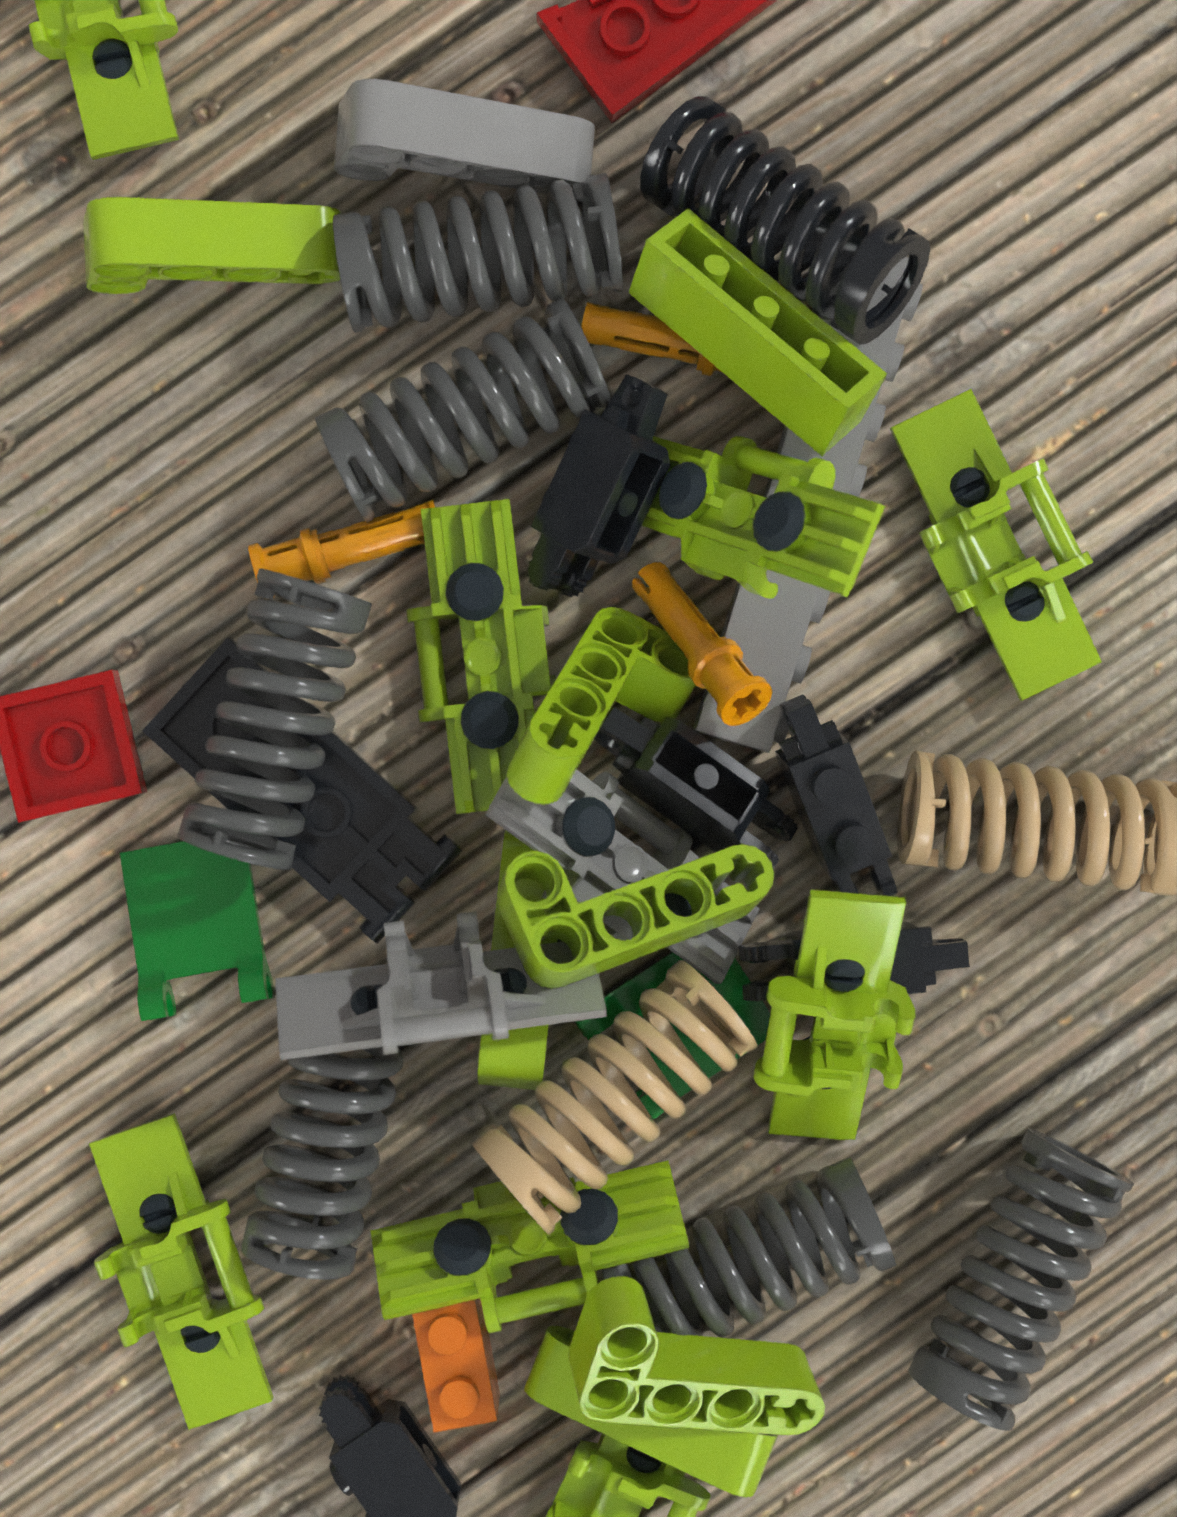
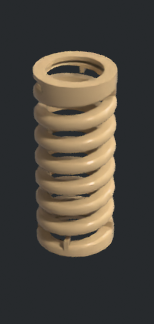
M915 750L911 754L901 790L897 827L898 856L902 864L938 867L939 850L932 849L936 808L946 806V800L939 798L947 783L950 809L945 830L943 860L949 870L957 871L961 869L966 862L969 849L971 807L975 795L981 786L984 809L977 842V866L983 874L991 875L995 873L1002 861L1004 850L1006 805L1012 791L1015 789L1018 809L1011 837L1010 868L1014 876L1025 879L1033 873L1036 866L1041 830L1040 807L1047 792H1049L1052 809L1045 834L1043 869L1049 881L1058 883L1067 877L1071 867L1075 845V806L1082 795L1086 809L1080 827L1076 853V870L1080 882L1084 886L1092 887L1101 881L1105 873L1110 846L1109 808L1113 801L1117 799L1120 811L1113 830L1109 857V872L1112 884L1118 890L1124 891L1134 887L1140 875L1144 855V874H1141L1140 892L1167 896L1177 895V782L1147 778L1135 785L1131 779L1121 774H1113L1100 781L1097 775L1087 770H1079L1070 774L1067 778L1063 771L1053 766L1038 769L1033 775L1030 768L1020 762L1007 764L999 771L996 764L986 758H978L970 762L965 768L962 760L952 754H945L937 758L935 762V753ZM1150 802L1154 815L1147 838H1145L1143 811Z
M679 960L667 971L665 981L657 989H646L641 993L639 1006L644 1019L630 1011L620 1012L615 1016L613 1027L620 1044L603 1034L594 1035L589 1039L587 1049L596 1069L579 1058H568L563 1062L562 1076L573 1096L552 1081H542L537 1085L535 1090L536 1099L551 1125L526 1105L516 1104L510 1109V1123L532 1157L512 1141L513 1138L502 1125L497 1129H487L472 1143L489 1167L548 1235L554 1232L555 1224L562 1217L550 1203L545 1207L540 1200L545 1196L566 1213H575L581 1206L579 1193L556 1158L590 1188L601 1189L607 1184L606 1171L578 1129L615 1163L622 1166L628 1165L634 1158L631 1146L615 1125L602 1103L612 1110L644 1141L652 1142L660 1135L659 1126L644 1107L624 1075L645 1092L670 1117L680 1118L685 1113V1103L661 1072L646 1047L683 1079L695 1093L705 1095L711 1090V1080L684 1046L670 1022L687 1035L726 1072L732 1071L737 1066L736 1054L741 1057L746 1052L750 1053L757 1049L758 1045L753 1035L737 1013L698 971L683 960Z

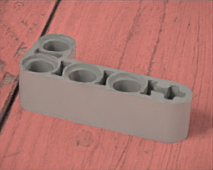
M362 79L351 84L339 103L334 171L342 176L356 180L380 181L391 177L397 168L515 189L528 185L536 192L543 194L548 193L549 186L554 181L563 180L569 184L573 191L572 184L584 182L591 175L595 126L592 122L576 116L389 80Z

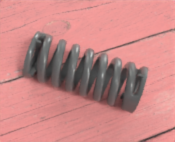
M607 174L590 175L584 182L572 184L573 191L567 182L563 180L554 181L549 186L547 193V223L536 191L528 185L520 186L514 194L513 201L514 236L502 197L494 190L486 191L480 200L482 251L468 203L461 196L451 197L446 206L449 261L433 207L426 201L417 202L413 208L416 272L398 211L392 206L383 207L379 213L383 283L368 239V235L373 234L371 216H361L357 212L334 215L333 231L336 256L345 304L353 331L358 333L362 332L365 327L373 326L371 310L380 325L387 328L395 327L401 318L402 297L408 312L414 320L420 323L428 322L432 318L435 309V287L445 312L454 318L461 317L465 314L468 306V276L479 307L486 312H494L499 308L501 302V265L513 302L520 307L529 306L534 298L533 250L547 297L552 301L561 298L565 299L568 289L566 239L576 277L584 295L588 297L597 295L600 286H602V290L612 289L615 292H622L623 275L619 239ZM577 202H581V215Z
M563 298L548 304L544 315L545 327L543 328L531 317H521L515 321L513 325L515 348L499 332L486 334L482 341V351L486 367L468 347L455 349L452 353L451 364L458 388L440 364L437 362L424 364L421 368V381L430 409L407 378L397 377L393 379L390 383V394L402 430L377 394L373 392L362 394L359 398V408L375 453L360 432L355 419L352 420L344 409L335 407L315 417L317 427L334 464L366 523L374 519L376 514L375 503L381 500L395 508L405 504L408 494L399 463L419 490L429 493L436 489L438 477L426 441L451 476L460 478L466 475L468 461L454 420L479 459L485 463L496 461L499 449L482 399L510 444L515 448L527 446L529 433L511 380L541 429L550 434L557 431L560 427V420L551 399L540 361L576 418H581L585 409L594 412L608 405L611 398L598 362L574 313Z
M259 568L257 574L258 584L254 595L269 600L259 599L251 601L247 606V617L256 625L284 638L253 633L242 634L237 639L236 648L244 657L282 674L234 667L227 671L226 682L230 688L277 709L223 701L217 705L215 713L219 721L272 744L222 735H211L206 740L205 748L209 754L236 764L267 779L203 768L196 772L195 783L202 789L231 799L262 814L229 810L192 802L185 808L177 837L198 848L235 860L273 869L291 870L296 845L282 841L277 837H291L300 834L305 825V818L297 809L287 803L310 801L315 792L314 783L307 776L292 768H319L323 765L326 756L325 751L318 744L299 734L328 735L333 732L336 723L332 714L304 699L337 702L344 698L346 691L345 684L338 678L305 663L333 668H350L354 665L356 659L355 651L351 647L305 626L339 633L359 634L365 629L372 603L318 584ZM277 595L294 604L273 601V597Z
M383 1047L362 1049L372 1054L375 1058H349L331 1053L286 1059L288 1065L297 1070L324 1077L351 1080L369 1091L346 1092L328 1085L299 1079H288L280 1083L279 1096L287 1103L316 1111L347 1114L361 1124L343 1126L320 1117L295 1112H280L272 1117L271 1129L280 1137L308 1145L342 1148L354 1157L337 1159L315 1150L291 1145L276 1144L267 1147L263 1152L262 1159L264 1165L271 1170L295 1178L337 1182L347 1190L334 1193L310 1183L281 1177H267L259 1180L256 1183L254 1192L256 1198L262 1203L287 1212L314 1215L313 1220L297 1215L276 1211H257L251 1213L247 1219L241 1244V1251L247 1258L270 1270L308 1279H340L349 1276L354 1271L358 1248L352 1247L351 1243L360 1237L364 1229V1218L359 1210L367 1205L372 1196V1186L366 1177L370 1176L379 1167L380 1154L374 1143L379 1142L387 1134L388 1121L381 1110L387 1109L395 1100L396 1089L388 1077L394 1076L403 1067L404 1058L399 1048L398 1053L384 1055ZM324 1216H332L339 1224L325 1226L322 1222ZM277 1244L287 1247L279 1254L265 1245ZM293 1248L311 1249L327 1255L330 1259L321 1261L292 1258L291 1255Z
M1030 1128L1027 1129L1021 1142L1022 1148L1027 1152L1023 1161L1037 1169L1042 1168L1050 1171L1053 1168L1083 1191L1048 1179L1019 1165H1011L1006 1172L1007 1180L1047 1205L1068 1222L1033 1210L1003 1195H997L993 1198L991 1209L1031 1234L1057 1255L1018 1241L988 1225H982L978 1228L976 1239L979 1243L1018 1265L1043 1286L1005 1273L973 1255L965 1256L961 1262V1269L965 1274L1002 1294L1023 1310L1030 1318L999 1308L958 1285L950 1286L946 1292L948 1303L993 1328L1016 1349L986 1340L966 1326L944 1315H937L931 1323V1330L937 1337L981 1360L1003 1381L972 1372L961 1363L947 1356L949 1347L935 1338L930 1347L922 1346L918 1349L908 1369L911 1377L920 1386L948 1406L982 1424L1004 1431L1012 1430L1016 1421L1009 1404L1017 1405L1027 1401L1030 1395L1031 1385L1025 1374L1041 1371L1046 1362V1354L1040 1343L1055 1341L1061 1332V1323L1053 1311H1068L1073 1308L1076 1302V1292L1067 1280H1084L1088 1278L1091 1272V1261L1082 1249H1100L1106 1242L1107 1232L1095 1217L1109 1219L1119 1216L1122 1209L1123 1195L1125 1192L1132 1190L1134 1186L1132 1181L1107 1165L1053 1137ZM970 1394L987 1407L969 1400L967 1396Z
M848 1157L824 1167L817 1173V1187L822 1207L808 1185L802 1180L795 1179L788 1183L785 1194L793 1226L772 1194L768 1192L759 1194L755 1199L754 1206L764 1245L742 1208L737 1205L727 1207L723 1214V1219L735 1264L713 1224L706 1218L696 1220L692 1226V1231L706 1283L687 1249L664 1254L676 1300L653 1257L632 1262L638 1283L641 1284L644 1290L656 1332L669 1333L670 1330L671 1333L677 1335L703 1336L701 1315L706 1325L717 1337L723 1338L734 1331V1315L730 1298L748 1323L757 1324L762 1322L766 1316V1307L759 1278L769 1296L780 1310L788 1311L795 1308L797 1305V1292L788 1259L805 1289L812 1297L820 1298L826 1295L829 1291V1283L816 1238L844 1284L851 1285L860 1279V1269L856 1255L857 1257L863 1255L867 1267L873 1265L879 1271H885L896 1266L891 1247L879 1217L851 1158ZM844 1215L859 1240L851 1242ZM627 1263L602 1269L604 1280L618 1276L634 1279Z

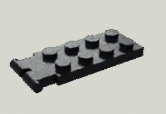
M229 637L225 639L142 731L194 779L196 772L203 768L267 779L236 764L209 754L205 748L206 740L211 735H222L272 744L250 733L219 721L216 716V707L223 701L277 709L244 695L227 685L226 675L227 671L231 668L243 667L267 671L261 664L241 655L237 651L236 641ZM334 731L323 736L299 734L318 744L325 751L326 756L323 765L319 768H292L307 776L314 783L315 792L310 801L287 803L304 816L305 825L303 831L295 836L277 838L296 845L292 868L329 902L334 900L338 894L345 898L366 918L359 926L361 931L378 944L385 936L384 923L399 921L415 904V901L398 886L405 876H408L422 890L427 891L463 850L446 834L436 842L409 817L417 807ZM208 791L229 810L262 814L231 799Z

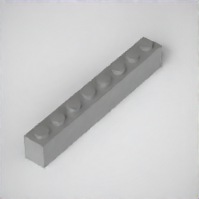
M909 257L900 260L890 270L874 293L867 311L876 306L887 295V293L881 290L884 283L891 288L896 285L907 266ZM841 280L829 290V296L837 294ZM919 283L912 298L895 321L879 337L869 343L862 345L856 343L830 325L833 319H825L823 321L887 373L884 380L892 382L904 352V345L895 342L902 319L906 321L912 320L921 297L923 284ZM881 386L861 422L823 456L818 454L787 426H784L776 453L807 462L812 458L830 461L836 471L833 490L859 497L867 473V466L858 464L864 441L874 442L876 440L886 410L885 405L876 403ZM768 478L763 497L768 498L774 494L779 481ZM767 570V580L778 585L777 595L773 599H767L748 592L737 582L720 637L736 641L743 652L742 661L754 676L759 675L770 684L772 689L771 699L767 707L749 722L737 726H729L724 724L716 712L717 702L705 688L692 728L698 733L764 753H770L773 742L778 743L786 738L788 727L779 704L786 701L791 681L799 684L803 681L812 652L811 647L803 645L810 621L820 623L830 591Z

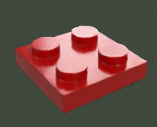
M118 670L103 671L0 696V751L18 823L147 793Z

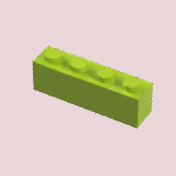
M690 209L685 210L646 240L628 292L821 456L826 454L861 422L887 376L884 370Z

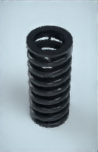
M696 96L684 102L664 122L650 144L640 174V190L643 197L673 218L690 209L799 301H807L809 309L823 320L833 319L830 325L860 345L866 344L879 337L900 315L922 280L930 255L929 241L910 228L905 232L904 225L895 218H889L877 224V209L872 203L867 200H859L849 205L850 193L843 184L831 182L823 186L822 173L812 164L796 167L795 156L789 149L784 146L770 149L769 140L764 133L758 129L743 131L740 118L732 112H726L725 108L707 96ZM703 119L704 124L687 145L679 161L674 180L668 185V168L673 151L681 155L684 150L677 144L679 139L693 122ZM743 162V165H742L740 171L738 172L737 176L735 177V179L733 180V182L729 185V183H730V181H731V179H732L734 173L736 172V170L738 169V167H739V166L741 165V163ZM767 184V186H766V188L764 189L763 193H762L761 196L758 198L759 194L761 193V191L763 190V188H764L765 185ZM726 219L725 225H722L721 222ZM753 236L752 242L748 243V238ZM781 251L780 259L775 260L774 256ZM909 255L907 266L896 285L891 288L884 283L881 290L887 293V295L876 306L867 311L878 286L883 282L890 270L900 260ZM809 268L808 276L802 278V272ZM841 280L837 294L829 296V290Z

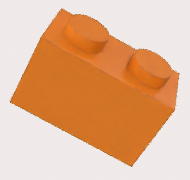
M481 1298L412 1314L433 1433L496 1422L500 1391Z

